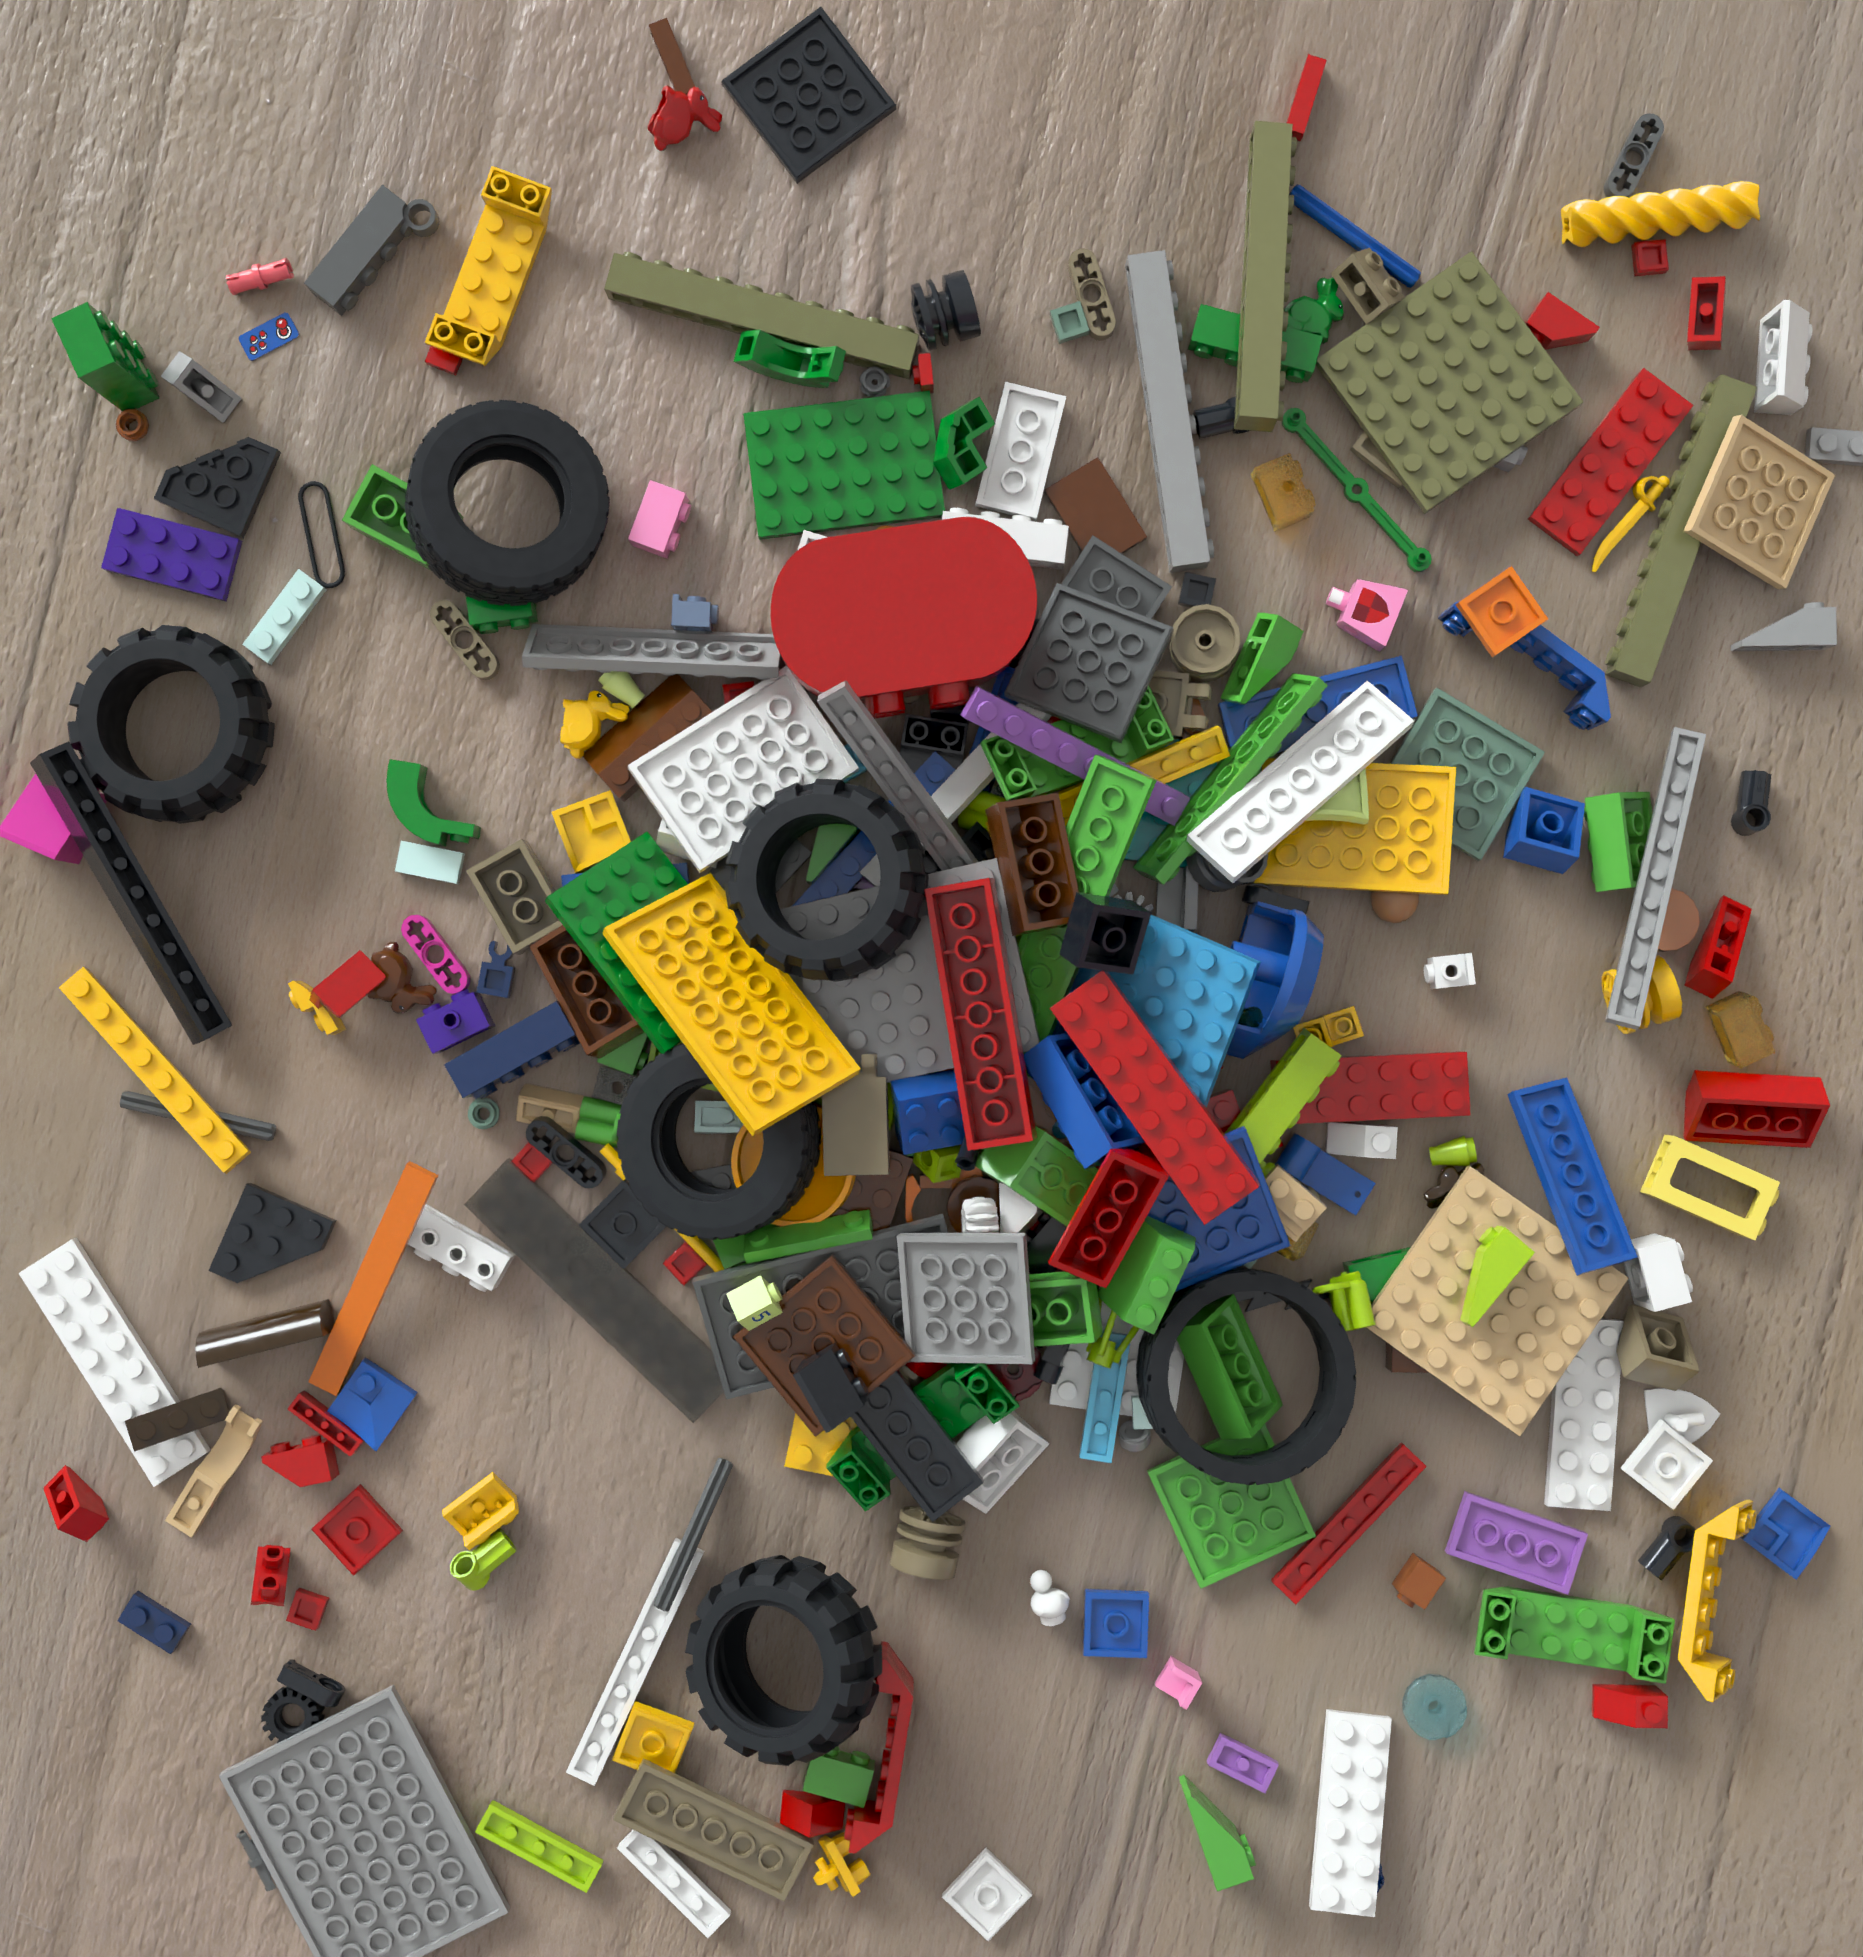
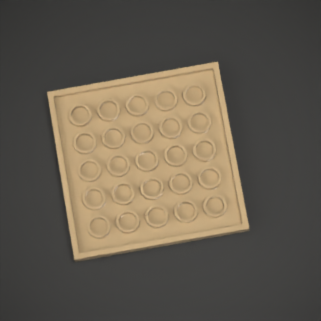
M1467 1166L1371 1304L1376 1325L1366 1328L1516 1435L1521 1436L1629 1278L1613 1266L1577 1276L1559 1228L1474 1168ZM1497 1225L1506 1227L1535 1253L1474 1327H1470L1460 1321L1475 1253L1481 1245L1479 1239L1490 1227L1495 1228Z

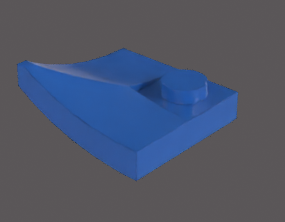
M365 1357L327 1412L347 1425L373 1450L377 1451L418 1392Z
M1778 1488L1757 1515L1754 1529H1749V1533L1741 1536V1538L1797 1580L1818 1550L1830 1525L1781 1488Z

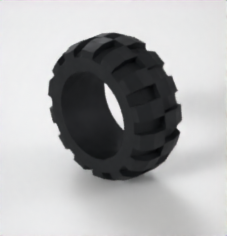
M161 625L156 631L140 628L120 636L117 639L119 646L110 651L103 647L86 665L92 673L85 685L76 682L69 705L77 707L76 721L68 722L67 726L71 746L79 751L82 765L94 786L104 793L105 800L127 813L158 822L170 821L179 824L203 821L207 814L215 811L223 813L242 800L241 791L248 784L255 786L267 767L261 761L266 747L272 748L274 741L275 723L270 722L268 718V709L271 708L272 702L264 682L258 680L254 675L253 666L235 649L206 633L195 632L183 626ZM179 671L198 672L212 688L219 706L220 727L215 745L207 758L188 774L172 780L154 781L141 771L129 751L126 739V723L129 710L137 695L155 679Z
M816 779L812 784L800 785L799 783H794L774 793V800L764 807L758 804L742 822L746 829L739 842L732 841L726 865L731 866L730 882H727L724 886L728 909L734 911L738 921L735 928L746 944L764 957L765 962L784 973L805 979L837 982L858 978L859 974L879 969L897 956L895 951L906 939L911 940L921 921V918L918 916L922 902L926 900L924 889L928 888L929 875L925 873L923 862L925 852L917 833L911 829L904 819L905 816L882 796L861 785L855 786L845 783L840 779ZM828 824H846L857 827L869 838L878 856L881 879L876 901L868 915L849 932L825 940L806 939L788 924L779 908L775 883L780 861L789 846L811 829Z

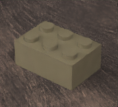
M521 839L466 870L513 954H523L530 950L529 945L562 926V923L545 902L547 896L556 890L529 842Z

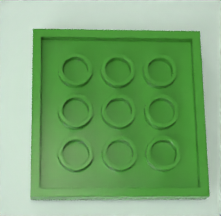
M1266 1425L1252 1438L1221 1440L1219 1437L1201 1445V1447L1209 1451L1225 1455H1250L1275 1446ZM1180 1456L1147 1470L1200 1589L1316 1537L1290 1478L1280 1482L1256 1485V1483L1253 1485L1230 1483L1199 1471Z

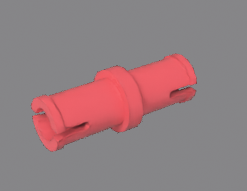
M287 258L263 266L258 263L252 265V269L226 275L227 285L232 295L258 287L260 290L268 288V284L294 278V274L290 273L293 272V269Z

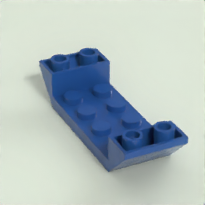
M1457 601L1441 613L1438 619L1443 622L1442 626L1449 633L1464 637L1473 629L1457 608L1456 604L1460 602ZM1539 625L1510 645L1515 651L1519 653L1525 652L1534 659L1533 663L1539 669L1545 672L1551 671L1559 677L1558 681L1562 686L1571 691H1578L1563 711L1570 716L1569 721L1574 726L1582 730L1585 728L1591 730L1608 722L1611 718L1604 671L1542 625Z

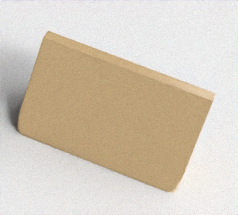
M524 1084L518 1097L516 1121L530 1124L539 1116H547L567 1132L575 1134L584 1096L537 1085Z

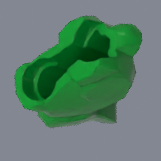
M1324 277L1318 280L1317 292L1319 297L1317 300L1302 296L1289 302L1283 309V312H1288L1287 327L1323 336L1321 344L1328 342L1332 321L1338 322L1344 317L1342 302L1336 296L1338 284L1333 277L1330 279Z

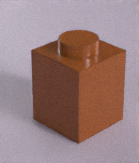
M1412 1553L1392 1582V1585L1399 1592L1397 1597L1411 1608L1417 1604L1425 1610L1446 1577L1438 1569L1415 1553Z

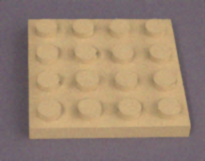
M1743 415L1734 416L1683 532L1773 587L1786 589L1835 474Z

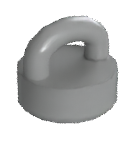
M1132 1420L1126 1421L1119 1428V1441L1123 1449L1138 1452L1144 1450L1150 1444V1429L1134 1430Z

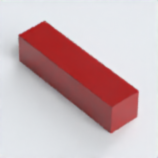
M1310 54L1306 58L1286 122L1293 124L1292 137H1297V141L1300 142L1303 138L1327 61Z
M307 1391L300 1392L287 1410L348 1456L354 1455L364 1443V1440L347 1425L327 1412L329 1408Z

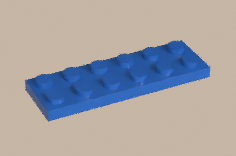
M1402 655L1319 677L1328 685L1322 692L1321 700L1314 707L1306 711L1301 717L1302 722L1295 731L1287 734L1281 742L1280 750L1276 754L1285 752L1366 681L1370 682L1412 719L1418 717ZM1281 687L1256 693L1245 705L1227 701L1218 704L1229 750Z
M1568 1078L1509 1093V1101L1576 1275H1582L1638 1258Z

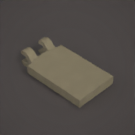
M1156 670L1149 683V687L1173 737L1183 738L1184 729L1200 732L1208 729L1209 719L1202 715H1191L1193 698L1211 701L1213 691L1211 685L1190 683V673Z
M877 1054L861 1055L862 1072L822 1095L824 1176L890 1174L887 1076L878 1077Z

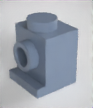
M673 594L671 626L674 630L712 632L713 624H718L719 620L718 605L706 602L705 597L688 596L687 601H683L679 594Z

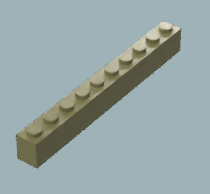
M1255 121L1249 138L1234 429L1272 432L1276 422L1282 421L1284 412V401H1279V391L1284 389L1286 374L1285 371L1280 370L1281 361H1285L1287 342L1282 341V331L1286 332L1288 312H1283L1284 302L1288 301L1290 283L1285 282V273H1289L1291 253H1286L1287 244L1291 242L1293 225L1288 224V215L1292 214L1294 206V195H1289V187L1293 186L1296 168L1291 166V157L1295 156L1297 137H1292L1293 124Z
M624 252L623 255L614 253L604 288L610 300L741 334L742 331L760 329L775 338L802 347L838 346L846 351L843 362L864 368L879 367L887 374L909 380L919 346V334L914 333V329L908 326L897 325L895 328L884 325V322L878 318L867 317L865 320L854 317V314L848 310L836 309L835 312L824 309L822 304L814 301H806L805 303L794 301L793 297L784 293L767 294L761 288L754 285L746 284L745 287L734 285L731 280L720 276L711 279L704 277L701 272L691 268H685L684 271L672 268L671 264L661 260H655L654 263L644 261L642 257L631 252Z
M1723 374L1705 385L1700 400L1704 401L1701 411L1696 412L1690 424V430H1693L1690 441L1687 440L1679 455V459H1682L1680 469L1674 472L1670 480L1669 488L1672 489L1669 499L1663 502L1658 513V517L1662 519L1658 529L1653 530L1647 544L1651 548L1647 559L1644 558L1638 568L1637 576L1640 577L1637 588H1633L1628 596L1626 605L1630 607L1626 618L1623 617L1617 626L1616 635L1619 636L1616 646L1611 647L1607 654L1605 664L1608 665L1605 675L1640 688L1651 683L1701 544L1700 541L1683 531L1732 418L1738 415L1747 417L1757 389L1756 386Z

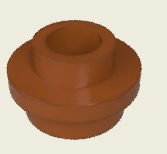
M127 409L118 415L116 429L124 439L138 441L147 434L149 422L147 417L139 410ZM133 421H137V428L133 431H130V424Z

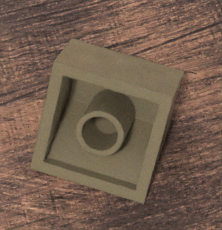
M1636 1305L1628 1307L1616 1350L1623 1377L1673 1391L1678 1390L1699 1372L1684 1319L1659 1311L1653 1312Z

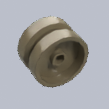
M1205 604L1191 607L1183 612L1175 621L1169 650L1171 661L1176 670L1180 673H1190L1191 680L1201 683L1215 681L1226 675L1235 664L1241 642L1239 626L1233 616L1221 607ZM1203 640L1209 642L1208 646H1202L1201 644Z

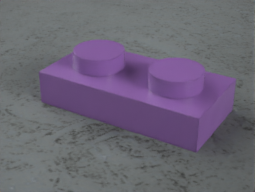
M1222 1733L1219 1734L1207 1759L1209 1766L1263 1793H1266L1279 1766L1277 1760Z

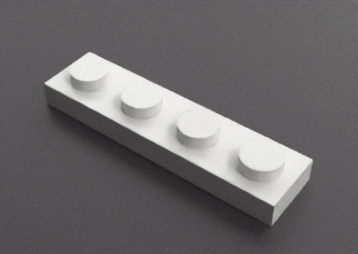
M632 1830L619 1843L617 1849L707 1938L730 1916L731 1910L666 1845L635 1830Z

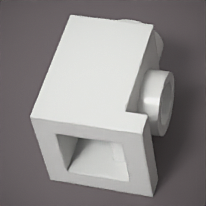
M1472 953L1427 958L1428 964L1424 965V977L1426 983H1430L1431 989L1476 984ZM1449 965L1454 968L1453 977L1446 975L1445 970Z

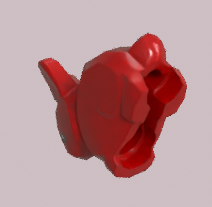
M664 86L661 91L662 98L656 112L652 114L647 127L654 136L656 149L662 152L668 145L678 144L689 137L694 121L701 122L710 131L718 132L720 130L719 123L722 121V114L708 107L707 98L698 87H692L689 89L688 94H685L682 91H675L669 86Z

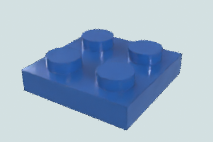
M1085 1589L1083 1656L1147 1658L1149 1592Z

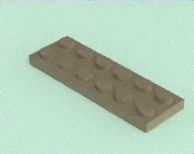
M644 1758L613 1817L614 1821L784 1902L814 1845L813 1839Z

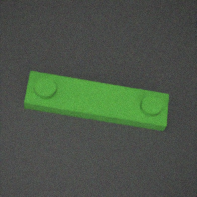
M870 1210L851 1211L847 1214L828 1217L821 1222L797 1223L747 1233L744 1235L743 1252L746 1263L873 1239Z

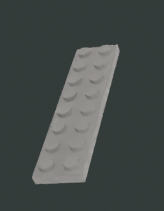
M532 624L522 654L523 667L536 670L565 669L571 672L596 670L601 673L620 671L631 674L661 673L666 676L690 674L696 677L714 675L726 678L756 677L757 679L766 680L778 678L781 654L777 649L773 634Z

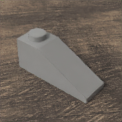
M1823 602L1806 603L1804 608L1732 644L1731 651L1826 650L1836 646V607H1824Z

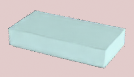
M401 841L395 872L459 884L465 854Z

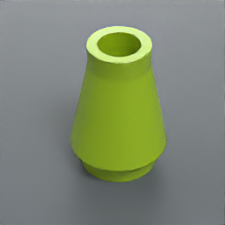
M1463 1135L1440 1145L1429 1147L1432 1166H1470V1163L1477 1162L1473 1137L1465 1138Z

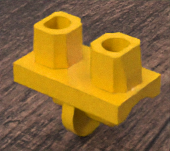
M845 1831L832 1838L824 1835L818 1839V1842L830 1864L827 1865L824 1857L819 1858L815 1862L819 1871L814 1875L813 1879L816 1885L826 1883L830 1891H833L839 1886L835 1880L837 1876L844 1891H849L851 1896L854 1897L861 1892L858 1885L871 1874L861 1858L856 1859L848 1866L846 1865L843 1857L849 1854L850 1841L844 1840Z

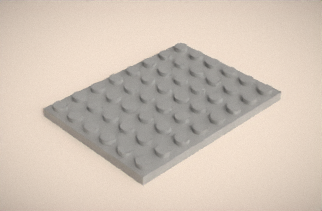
M997 858L928 874V888L985 878L995 879L1023 1052L1029 1051L1040 1042L1017 938L1012 936ZM880 886L780 910L788 924L802 937L809 940L831 939L849 932L861 923L872 909ZM926 900L922 902L918 916L921 918V921L911 940L906 939L895 951L897 956L879 969L859 974L858 978L837 982L829 980L814 981L789 974L861 1068L859 1072H862L861 1055L877 1054L878 1077L887 1076V1083L892 1080L954 1068Z
M394 1685L223 1770L219 1775L314 1957H422L509 1912L510 1906Z

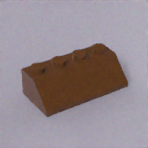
M678 674L671 675L627 714L628 718L625 721L618 722L592 748L585 751L583 757L617 797L625 802L641 788L628 770V765L706 717L712 711Z
M1059 793L998 802L987 808L985 811L994 855L997 858L1012 936L1068 925L1076 892H1079Z

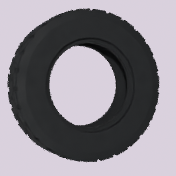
M513 400L477 402L473 406L469 404L455 410L454 414H448L437 422L436 428L432 427L422 439L423 443L419 444L412 459L405 496L407 527L412 542L416 543V550L424 562L427 561L429 564L428 568L439 579L445 580V584L457 592L461 591L465 593V596L480 602L484 600L488 604L504 606V604L521 606L527 605L530 602L533 604L549 599L551 595L556 596L568 589V585H573L584 574V571L595 557L608 522L607 516L609 515L610 497L607 496L609 493L607 479L602 473L604 469L583 436L581 437L578 431L567 421H562L559 416L546 409H539V406L525 402L516 403ZM490 460L519 462L538 472L553 489L559 505V524L547 538L532 546L505 548L493 545L475 535L461 519L454 500L455 485L469 469L480 463Z
M682 1043L674 1046L664 1054H659L655 1057L654 1061H650L639 1072V1077H635L627 1090L628 1095L624 1097L619 1112L621 1116L618 1119L617 1126L618 1156L621 1159V1168L625 1179L628 1180L629 1187L636 1199L640 1200L643 1203L642 1206L653 1217H657L660 1223L670 1229H677L678 1233L690 1237L698 1236L699 1239L716 1240L719 1238L722 1240L734 1238L778 1220L790 1211L791 1207L795 1206L804 1195V1189L809 1187L815 1174L814 1168L818 1165L821 1151L819 1150L821 1127L818 1124L820 1119L817 1106L814 1105L813 1101L763 1130V1152L757 1169L748 1181L739 1188L725 1190L711 1187L698 1180L683 1163L677 1148L676 1124L683 1105L696 1090L707 1084H713L686 1046Z

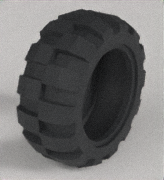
M783 1555L759 1559L725 1575L721 1584L710 1588L697 1608L696 1615L700 1620L690 1625L685 1653L693 1655V1665L687 1667L685 1672L690 1694L698 1692L704 1706L698 1713L711 1731L720 1728L727 1735L724 1742L725 1745L745 1757H750L758 1752V1761L765 1764L789 1766L796 1760L807 1763L827 1754L859 1730L860 1721L870 1715L879 1694V1685L873 1681L875 1677L882 1674V1645L873 1644L871 1631L878 1627L868 1605L860 1608L852 1597L857 1589L838 1572L827 1576L825 1574L826 1566L821 1562L802 1556H797L790 1560ZM760 1606L777 1607L794 1615L808 1628L818 1645L823 1662V1684L818 1701L811 1711L793 1710L778 1704L760 1688L751 1672L747 1659L746 1639L750 1622Z

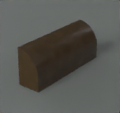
M326 1299L205 1330L199 1333L196 1339L197 1366L201 1368L323 1337L331 1333L335 1324L330 1301Z

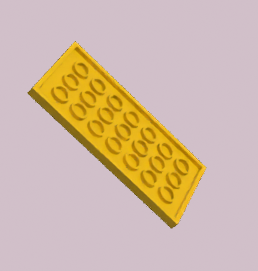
M709 873L608 925L603 930V936L753 1137L859 1074L861 1068L790 975L765 962L764 957L759 952L746 944L735 928L738 921L734 911L728 909L724 889L714 876Z

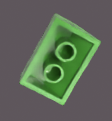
M1618 792L1585 798L1584 817L1588 823V849L1592 855L1593 863L1591 877L1596 892L1636 888L1653 815L1650 792Z
M1147 1216L1107 1288L1100 1287L1098 1297L1123 1321L1151 1334H1155L1193 1255L1196 1237Z

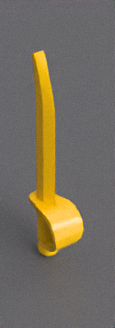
M1649 476L1640 478L1635 482L1633 495L1638 502L1602 541L1594 557L1592 572L1598 570L1611 550L1647 510L1653 512L1656 509L1653 502L1661 495L1664 488L1670 484L1667 476L1659 478ZM1646 482H1652L1653 485L1645 493L1644 486Z

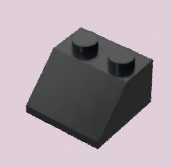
M836 1343L801 1361L793 1374L826 1433L863 1408L867 1401L866 1395L868 1394L864 1381L861 1377L855 1378L850 1369L852 1362L844 1348L839 1350Z

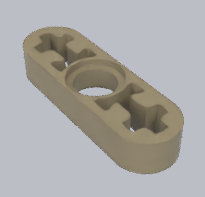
M1077 249L1069 258L1068 272L1077 300L1081 302L1090 330L1089 335L1095 340L1103 341L1113 334L1116 319L1096 256L1088 249ZM1078 259H1082L1084 263H1090L1087 266L1088 279L1084 281L1082 269L1080 267L1075 268ZM1088 287H1095L1099 290L1101 297L1096 302H1088L1083 297V291ZM1101 308V320L1109 322L1106 325L1105 331H1101L1100 327H1094L1097 321L1095 310Z
M448 600L436 602L430 610V618L473 675L481 680L494 678L499 672L500 664L491 649L477 631L469 625L467 618L454 603ZM442 609L447 611L453 610L450 617L459 626L453 629L445 620L439 621L442 617L440 611ZM470 632L473 635V643L469 648L462 649L458 647L457 637L460 633ZM477 651L486 661L491 659L488 664L490 670L487 672L482 669L477 671L480 664L472 654Z

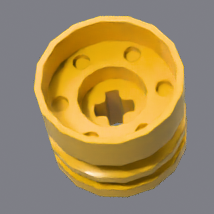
M1656 955L1639 1029L1648 1028L1650 1019L1655 1024H1661L1679 1018L1682 1014V1000L1677 981L1671 968L1660 955ZM1615 969L1605 971L1602 974V990L1607 1008L1617 971ZM1616 1025L1623 1034L1636 1032L1635 1029Z

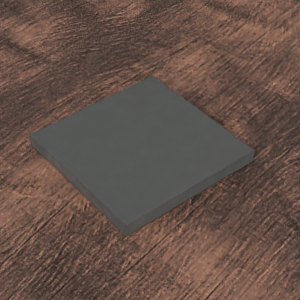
M1057 583L1004 695L1008 699L1122 743L1172 637L1174 628Z

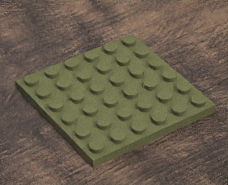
M1472 251L1403 298L1402 301L1321 355L1316 361L1317 368L1424 514L1583 404V400Z

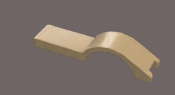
M237 1404L232 1407L226 1417V1426L218 1441L202 1463L195 1469L165 1519L166 1522L191 1538L198 1532L226 1483L250 1451L263 1421L261 1419H253L242 1412L241 1407Z

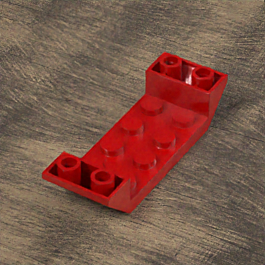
M881 1641L882 1674L875 1677L874 1680L879 1685V1692L892 1694L890 1716H895V1718H888L885 1748L890 1749H883L880 1780L884 1781H878L875 1801L866 1800L864 1808L855 1806L854 1809L848 1808L844 1840L850 1841L849 1853L854 1854L893 1825L913 1703L914 1678L889 1643Z

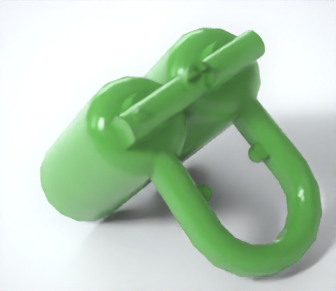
M584 1096L580 1108V1118L575 1131V1139L601 1145L609 1143L612 1147L617 1148V1142H619L617 1126L618 1119L621 1116L619 1112L622 1104Z

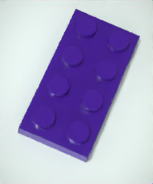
M117 508L101 568L105 571L227 602L243 541L238 538Z

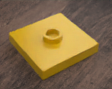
M635 1701L613 1754L612 1761L637 1770L644 1758L675 1773L693 1730L694 1722Z

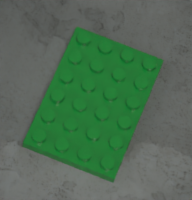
M930 390L743 413L759 540L802 535L804 530L819 533L941 518L943 516L945 507L941 476L933 464L936 435Z
M645 832L547 896L545 902L660 1053L664 1054L679 1044L681 1039L603 936V930L608 925L688 885L651 835Z

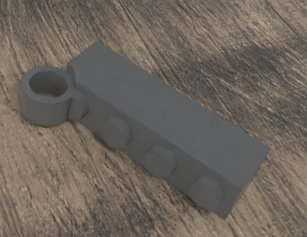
M381 185L304 284L316 297L342 316L346 310L349 311L356 305L359 298L358 295L365 286H370L376 280L378 270L385 261L388 262L395 256L398 249L397 246L404 237H409L412 233L420 237H428L437 231L439 227L437 212L431 203L423 199L413 200L407 205L388 188ZM428 211L431 213V216L425 225L418 226L413 224V218L418 212Z

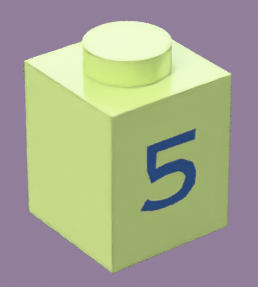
M761 1275L726 1294L737 1321L748 1331L783 1313L779 1301L782 1300V1295L774 1282L768 1283Z

